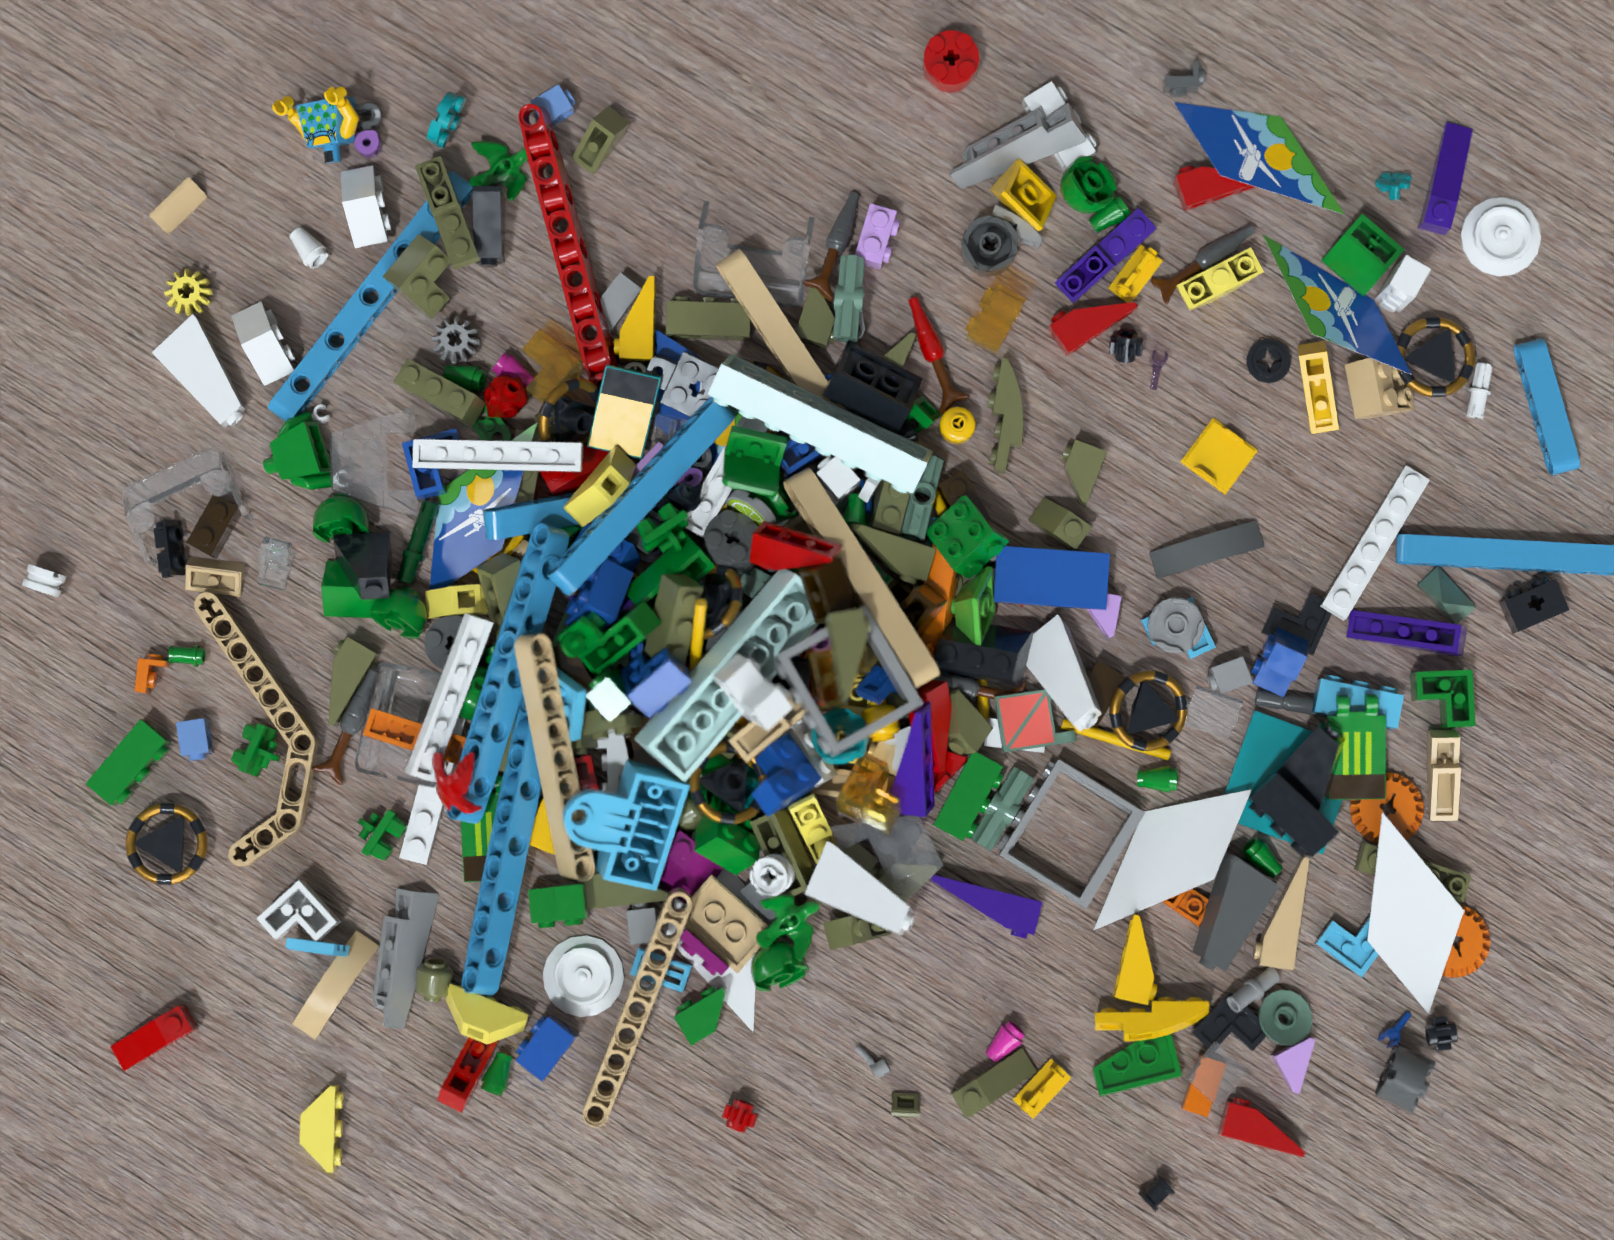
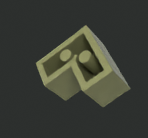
M418 234L382 277L414 308L431 319L436 316L450 299L434 283L450 264V260L435 244Z

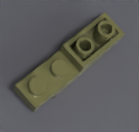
M438 156L415 165L453 270L480 261L442 157Z
M1002 358L1000 365L995 364L992 381L997 382L996 392L990 391L987 407L992 409L991 416L1002 418V421H996L994 437L999 438L997 449L992 448L989 461L990 465H994L993 473L1004 474L1006 471L1009 448L1020 449L1023 436V407L1020 389L1015 373L1007 358Z
M599 709L584 713L581 739L571 742L573 757L588 755L587 750L598 748L597 741L608 739L610 733L615 732L616 736L631 734L632 728L642 726L641 715H616L609 721Z
M1362 842L1354 870L1375 876L1378 847ZM1423 861L1456 901L1464 903L1471 876Z

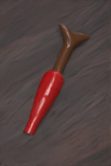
M917 296L909 299L908 303L912 311L922 355L926 361L932 363L942 388V402L939 412L944 413L952 406L955 400H966L970 395L960 392L952 386L942 361L945 353L944 347Z

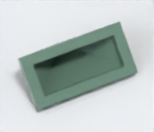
M1439 566L1417 584L1452 624H1458L1476 608Z

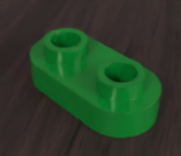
M485 405L482 411L486 412L487 416L482 421L476 420L473 425L474 430L482 441H493V436L497 433L503 435L502 441H511L512 435L501 418L488 417Z

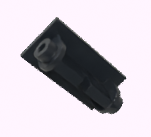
M700 483L695 487H692L690 484H680L669 491L668 495L665 494L652 510L658 513L661 508L671 503L679 512L684 510L687 514L690 511H694L701 502L700 494L703 484Z
M165 519L162 522H156V528H153L156 548L165 547V552L157 554L158 573L162 574V578H171L173 575L185 576L187 558L184 554V533L181 522L179 520Z

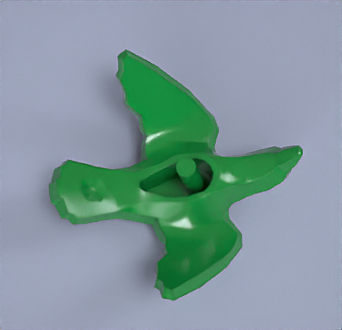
M472 141L473 149L488 160L490 169L484 174L471 177L469 181L471 186H492L502 183L507 187V199L510 201L514 200L523 189L527 180V175L520 171L521 165L528 159L525 147L517 153L509 155L508 148L503 144L490 141Z
M778 895L761 900V906L767 910L772 909L776 918L768 927L757 933V944L762 948H769L776 938L787 934L793 940L795 958L798 962L802 961L808 951L814 931L813 926L807 923L806 919L818 911L820 908L817 902H808L804 905L796 906L792 895Z

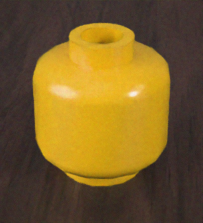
M956 406L949 408L940 419V434L950 444L959 445L966 443L975 432V418L964 407Z
M883 700L880 705L869 702L870 708L864 709L861 716L868 726L893 712L897 707L887 705L886 700ZM899 720L874 733L869 738H872V742L895 739L894 735L900 731Z

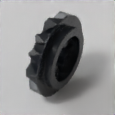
M1264 339L1256 342L1250 348L1246 364L1249 374L1258 382L1271 384L1280 381L1286 376L1291 366V357L1288 349L1281 342L1274 339ZM1267 350L1271 359H1275V361L1280 360V362L1271 365L1269 373L1265 364L1257 363L1265 358Z

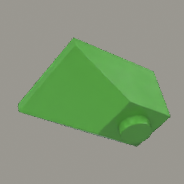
M992 567L984 568L963 585L957 598L954 597L951 604V612L955 614L956 626L976 645H982L996 614L995 603L993 602L994 582Z

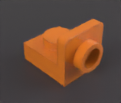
M147 654L146 659L138 658L134 692L150 694L151 688H155L157 673L153 672V666L170 668V663L163 661V655Z

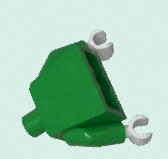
M317 405L313 413L305 412L286 420L277 433V438L270 443L273 456L263 461L264 469L268 474L271 475L278 472L281 480H290L294 486L308 490L330 488L333 484L339 488H345L349 485V483L340 484L337 481L339 475H345L348 472L341 470L335 476L329 475L333 473V469L319 423H327L330 420V415L325 417L317 415L319 411L326 409L325 405Z

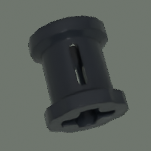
M1159 1174L1155 1176L1156 1180L1145 1191L1140 1190L1138 1192L1155 1212L1158 1210V1205L1169 1194L1174 1195L1176 1193Z

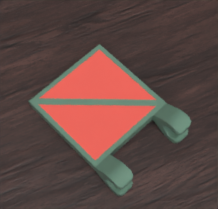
M1046 690L994 697L1003 753L1076 741L1075 731L1055 733L1050 700L1053 699Z

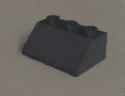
M848 340L822 395L832 402L840 404L856 414L898 433L912 410L923 378Z
M953 618L938 640L934 661L942 673L1021 687L1034 633L991 624L982 645H976L956 626V619Z
M1278 773L1269 774L1248 797V801L1251 803L1249 809L1259 818L1265 816L1272 823L1269 827L1279 837L1282 838L1285 835L1293 842L1290 847L1301 857L1304 855L1313 857L1340 833Z

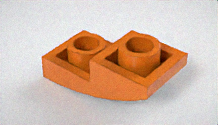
M1190 889L1164 900L1162 903L1200 928L1209 899L1194 889Z

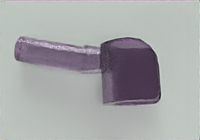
M1156 349L1150 357V364L1153 366L1151 390H1157L1161 368L1165 366L1168 359L1166 351L1163 361L1155 359Z

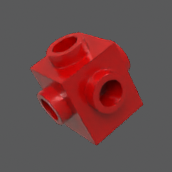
M497 376L483 392L488 417L514 418L527 402V391L523 388L521 377Z

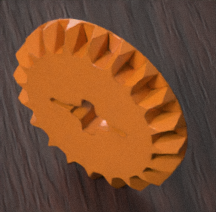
M1386 772V799L1351 800L1350 815L1352 822L1365 839L1379 844L1380 821L1383 812L1380 805L1381 803L1387 804L1393 794L1391 807L1395 809L1394 814L1389 813L1386 817L1405 840H1408L1416 833L1424 815V801L1420 791L1412 781L1402 775Z
M1460 905L1464 913L1456 936H1460L1462 941L1458 942L1459 952L1452 945L1442 974L1445 977L1458 978L1477 971L1485 962L1490 952L1491 939L1489 928L1485 924L1484 919L1475 910L1464 905Z

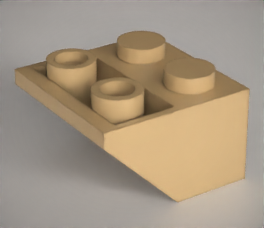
M1372 358L1345 364L1355 419L1376 418L1414 410L1413 393L1401 379L1396 368Z

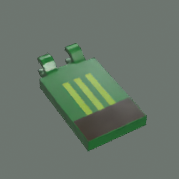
M1364 694V711L1349 712L1350 700L1348 695H1336V714L1328 715V723L1335 725L1341 731V737L1345 742L1328 799H1386V715L1377 714L1378 697H1376V694Z
M503 775L496 777L495 792L490 793L482 819L476 824L461 821L464 882L482 880Z

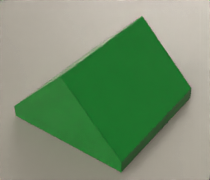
M326 561L321 584L324 617L371 618V613L369 612L376 599L361 600L337 561Z

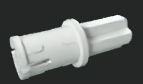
M1476 364L1472 388L1468 390L1471 394L1466 413L1467 417L1484 419L1487 395L1491 394L1488 391L1493 369L1490 364Z

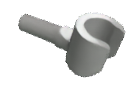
M860 1045L855 1048V1051L867 1062L876 1077L881 1078L890 1073L884 1059L875 1063L873 1058Z

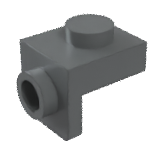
M1199 60L1192 61L1190 76H1165L1163 93H1170L1171 97H1185L1187 93H1196L1199 85L1204 83V69L1199 68Z

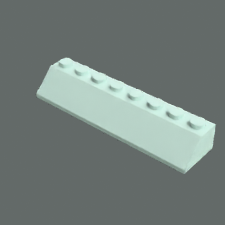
M730 354L721 364L708 395L714 397L713 401L725 407L731 405L739 409L738 412L746 418L754 419L756 417L764 421V425L774 431L782 430L787 432L792 440L801 444L807 442L815 446V450L825 456L832 454L840 458V462L847 467L854 469L859 467L867 471L866 475L874 480L881 481L884 479L892 483L891 486L895 490L902 493H907L908 491L913 494L933 451L733 354Z
M778 570L690 673L692 682L688 689L671 699L667 707L662 712L656 713L634 738L651 756L685 782L742 716L712 676L736 654H739L745 658H753L761 667L760 675L771 681L778 673L774 667V664H776L775 657L808 638L819 625L815 624L801 578L789 570Z

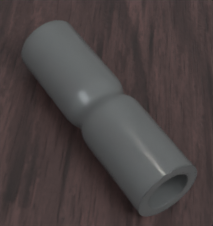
M1257 689L1255 705L1285 709L1286 711L1311 715L1313 709V698L1292 694L1282 697L1263 689Z

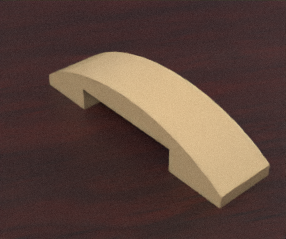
M358 930L355 931L345 944L350 946L349 955H346V957L337 956L293 1022L294 1026L315 1040L319 1037L361 971L365 969L380 945Z

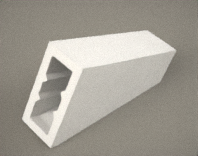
M192 314L152 353L224 428L228 425L232 427L242 419V412L245 410V407L202 323Z
M1057 614L1033 634L1026 666L1069 721L1079 731L1092 727L1102 712L1069 626Z
M827 841L805 894L810 898L902 936L904 930L909 931L914 921V915H911L913 909L834 844Z

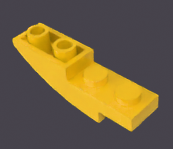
M1161 997L1157 1001H1152V1012H1146L1142 1008H1133L1129 1012H1118L1114 1008L1101 1009V1012H1095V1030H1124V1041H1141L1166 1036L1185 1029L1208 1015L1209 1001H1203L1199 997H1190L1186 1001H1174V998Z

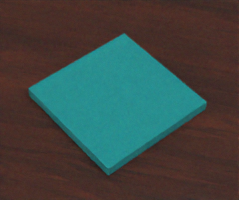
M1254 710L1223 795L1251 790L1252 793L1269 774H1274L1313 731ZM1327 798L1326 804L1318 811L1332 825H1334L1342 800H1329ZM1247 800L1238 821L1239 825L1288 843H1293L1285 835L1282 838L1279 837L1269 827L1272 823L1265 816L1259 818L1249 809L1251 803ZM1324 846L1318 852V854L1323 855L1326 846Z

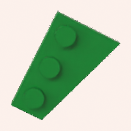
M1171 1034L1154 1039L1136 1041L1092 1069L1099 1097L1182 1077Z

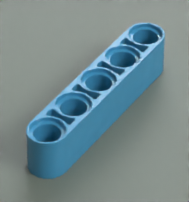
M1539 338L1514 345L1515 360L1549 474L1553 476L1579 469V455L1545 340Z
M574 493L484 509L483 519L486 539L495 540L530 534L535 526L540 523L557 528L578 525L579 523L562 508Z

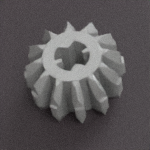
M455 316L454 324L452 325L449 319L445 318L446 328H442L439 325L435 327L441 335L432 336V341L439 343L433 349L436 353L442 352L441 359L443 361H446L451 355L452 364H457L458 356H461L463 362L466 363L468 362V358L465 355L467 352L471 355L477 353L471 345L476 346L480 344L479 339L472 338L478 331L476 328L469 329L471 325L469 320H465L461 325L459 316ZM457 334H459V338L462 341L461 344L457 345L455 343V346H452L450 338L453 335L457 338Z

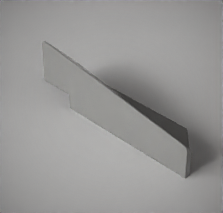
M1069 103L1063 105L1046 118L1041 110L1037 109L969 145L962 153L964 161L961 166L953 170L951 169L949 174L956 184L963 189L1003 174L1018 158L1025 164H1029L1086 142V136Z
M397 888L395 917L384 916L372 1000L375 1007L382 1009L384 1013L383 1026L385 1028L405 1027L415 990L417 967L422 964L439 895L436 893Z

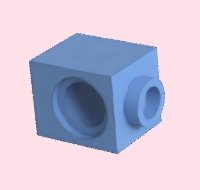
M559 84L530 101L531 104L543 107L548 111L552 126L575 114L572 107L575 101L568 89L562 91ZM535 110V113L539 118V113L537 110Z
M201 718L176 722L181 756L189 757V761L207 759V753H214L209 719Z

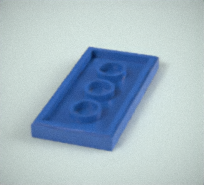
M1004 546L1001 553L996 556L993 602L1106 610L1110 553Z

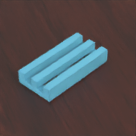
M287 938L286 948L290 950L343 957L349 955L350 946L296 938Z
M638 948L629 975L635 976L645 949ZM654 952L650 953V957L658 961L665 958L663 955ZM671 958L669 964L685 969L684 973L681 974L667 969L665 975L680 979V985L663 980L661 985L683 993L692 965ZM651 975L641 977V979L653 983L656 981Z

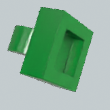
M922 395L914 401L912 410L905 422L907 423L912 418H915L919 422V426L914 431L918 433L934 424L942 414Z

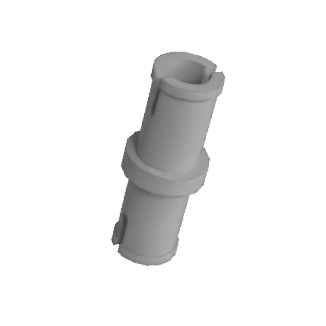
M1268 967L1256 978L1248 979L1244 983V987L1227 998L1229 1007L1238 1013L1252 1001L1260 1000L1264 996L1265 991L1280 981L1276 970Z

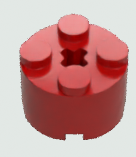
M948 30L938 33L929 40L924 51L923 73L927 81L938 90L946 93L958 92L966 88L974 79L979 64V51L971 36L960 31ZM947 58H952L955 64L949 66Z

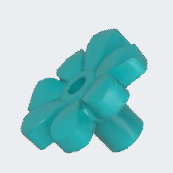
M1384 172L1381 174V178L1376 179L1375 185L1381 192L1388 191L1390 200H1397L1400 198V189L1410 188L1411 175L1409 173L1395 172L1391 176L1390 172Z

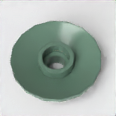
M1278 990L1270 993L1262 1001L1259 1008V1022L1263 1032L1270 1040L1279 1045L1291 1046L1302 1042L1309 1035L1312 1027V1013L1308 1003L1300 995L1290 990ZM1279 1015L1285 1018V1024L1279 1021Z

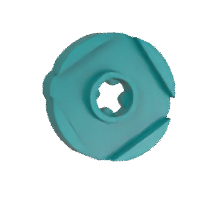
M450 91L443 97L436 110L439 112L436 120L432 119L430 123L427 141L442 149L445 148L450 137V131L455 132L460 125L462 117L458 113L461 112L465 105V97Z
M846 708L833 709L822 715L834 737L838 736L839 731H843L847 738L867 727L860 715L858 716ZM814 728L811 733L813 747L827 764L849 763L856 758L862 757L867 751L866 746L869 742V737L831 758L829 753L825 754L822 747H819L817 739L820 737Z

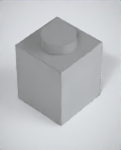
M1244 657L1208 669L1210 675L1206 676L1211 691L1216 690L1217 695L1253 683Z
M648 903L632 904V910L626 911L630 945L648 943L657 921L655 907H649Z

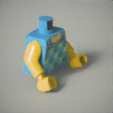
M331 86L325 91L324 100L296 105L297 108L293 109V98L290 96H284L281 100L277 99L272 105L273 111L281 116L286 113L288 114V120L298 129L309 149H323L326 164L342 162L340 146L352 144L355 141V131L359 116L355 111V97H345L347 91L344 87L335 89Z

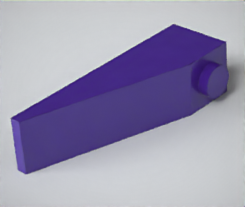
M1449 122L1445 123L1418 225L1419 229L1445 235L1451 229L1473 129Z
M1351 610L1346 637L1463 657L1467 629L1459 624Z
M925 701L915 713L895 781L890 790L889 798L890 802L893 803L894 814L926 817L935 806L931 702Z
M936 875L931 876L930 880L1003 927L1012 929L1010 935L1027 939L1028 934L1035 935L1042 902Z

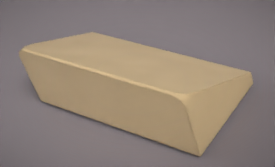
M187 177L149 216L167 234H170L207 196L190 177Z
M190 557L186 564L185 590L241 597L245 563Z

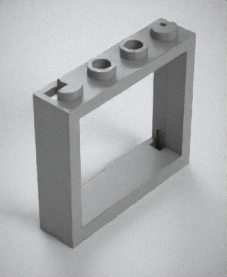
M866 605L859 609L863 608L864 616L868 615L870 620L871 632L867 633V641L905 704L838 743L789 660L828 638L827 627L778 654L774 659L776 662L774 667L778 672L777 675L781 680L785 678L791 687L788 689L791 699L796 705L800 703L805 711L802 714L805 723L810 729L814 728L820 737L817 739L819 747H822L825 754L829 753L831 758L923 705L922 700Z
M1058 759L1055 763L1049 762L1041 776L1045 780L1040 788L1035 785L1026 799L1030 801V804L1025 812L1020 809L1015 816L1012 824L1016 827L1011 835L1005 833L997 846L1001 850L998 856L1080 907L1087 909L1145 812ZM1060 772L1129 814L1079 895L1010 853Z

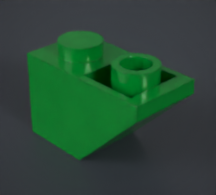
M716 985L701 993L703 999L693 1004L690 999L677 1007L679 1013L674 1018L690 1046L717 1030L726 994L724 986L717 989Z

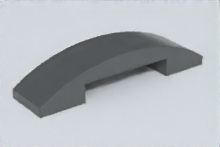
M1252 521L1150 552L1149 555L1158 580L1184 572L1185 570L1264 548L1257 522Z

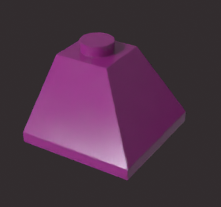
M681 830L672 840L659 884L667 891L678 887L684 888L692 897L710 875L713 874L717 878L724 868L695 852V840ZM676 896L684 904L687 903L684 897Z

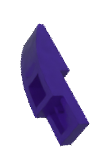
M1137 208L1098 245H1095L1063 274L1055 284L1072 303H1075L1133 253L1158 228L1140 208Z

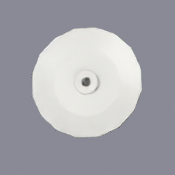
M1499 197L1487 199L1473 207L1464 219L1461 241L1463 251L1471 264L1483 273L1499 277L1514 275L1529 266L1538 254L1541 234L1539 223L1530 209L1517 200Z
M587 935L570 937L558 944L547 957L543 970L544 989L551 1002L564 1013L578 1017L597 1015L611 1007L620 995L624 981L623 965L615 949L602 939Z

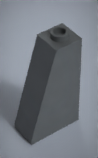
M1225 852L1218 869L1192 951L1201 957L1199 963L1212 971L1217 967L1224 972L1279 888V885L1238 857Z

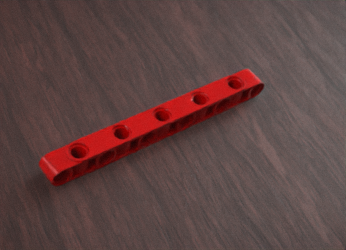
M526 104L520 109L518 114L525 151L583 366L589 381L597 385L600 390L605 365L617 366L614 347L600 302V295L550 115L543 107ZM537 110L539 119L537 123L532 125L529 117L533 111ZM551 164L554 172L550 178L546 179L544 169L547 165ZM566 218L568 228L565 232L561 233L558 229V224L561 219ZM580 272L583 276V281L580 286L576 287L573 283V276L575 273ZM591 326H594L597 329V337L591 341L587 336V331Z

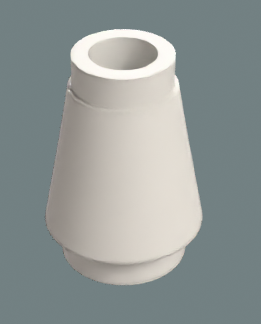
M303 227L295 229L290 234V239L305 266L315 269L327 260L326 247L305 231Z

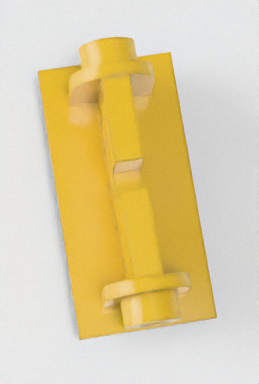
M1140 245L1108 289L1126 303L1133 302L1163 260L1156 256L1158 253L1151 247L1147 249Z
M1050 1059L1012 1100L1034 1119L1066 1085L1071 1077Z

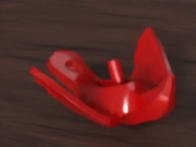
M439 752L433 754L432 766L437 783L436 793L448 811L451 810V805H454L465 814H472L482 809V806L474 804L466 796L474 765V753L472 752L465 755L463 760L458 763L457 769L450 775L445 769L443 754Z

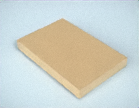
M712 874L691 897L692 907L685 927L738 974L761 948L756 942V936L759 931L768 927L769 924Z

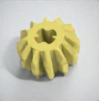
M185 269L184 277L175 272L174 277L177 280L175 282L167 280L166 282L172 289L164 291L166 297H172L167 302L168 306H176L175 312L179 315L185 310L188 317L193 314L194 308L199 314L203 313L200 305L203 303L209 306L211 302L205 296L213 294L211 289L206 288L210 281L207 278L201 279L202 273L199 271L192 275L190 269ZM188 287H190L194 293H190L189 298H186L183 293L188 292Z

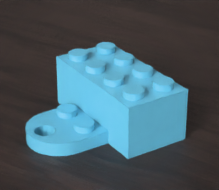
M626 759L616 794L596 789L577 793L565 806L563 826L575 843L598 850L594 864L604 880L656 891L690 785L687 781L684 782L669 769ZM577 809H583L586 811L584 819L579 822L572 821V813Z

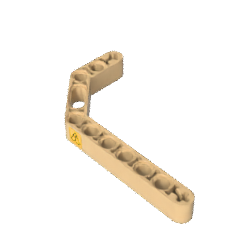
M204 592L199 594L194 602L197 614L289 745L276 814L235 842L228 851V857L234 865L245 867L253 865L302 830L314 774L312 767L316 763L319 740L223 600L215 594ZM206 600L215 602L212 604V608L217 614H220L219 616L215 617L212 612L204 610L207 606ZM225 621L230 622V633L226 636H221L219 633L220 624ZM240 644H244L247 647V654L244 658L237 659L234 654L235 648ZM255 667H260L263 671V677L260 681L253 682L250 677L251 670ZM276 690L279 694V699L276 704L269 705L266 701V695L269 691ZM291 712L295 717V722L291 727L285 728L282 724V718L286 713ZM307 735L311 740V745L307 750L301 751L298 747V740L300 737ZM302 763L306 768L302 795L298 801L293 802L288 796L292 770L296 764ZM291 813L296 818V825L289 830L284 826L283 819L287 814ZM265 830H269L273 835L272 843L267 846L263 845L260 841V835ZM253 845L257 848L252 849L246 854L247 860L238 858L241 854L240 848L249 849Z

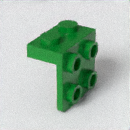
M732 425L724 450L722 483L732 489L747 490L764 496H776L779 490V469L786 448L787 437Z
M967 496L960 497L927 529L928 537L950 567L968 579L978 574L983 566L994 556L1001 553L1003 547L1010 542L1004 533L990 526L972 500Z

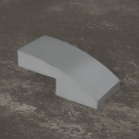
M995 205L991 216L1009 222L1016 230L1018 242L1039 249L1042 237L1038 232L1016 214Z
M621 272L600 298L610 334L626 315L625 312L637 299L641 291L638 285Z

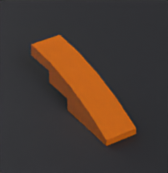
M932 544V548L936 549L927 581H924V584L934 589L947 600V603L920 639L923 644H932L936 652L938 640L953 617L951 604L958 579L955 578L957 572L950 567L936 546Z
M371 708L363 735L413 751L423 724ZM454 733L451 734L443 755L444 761L454 764L459 763L466 737Z

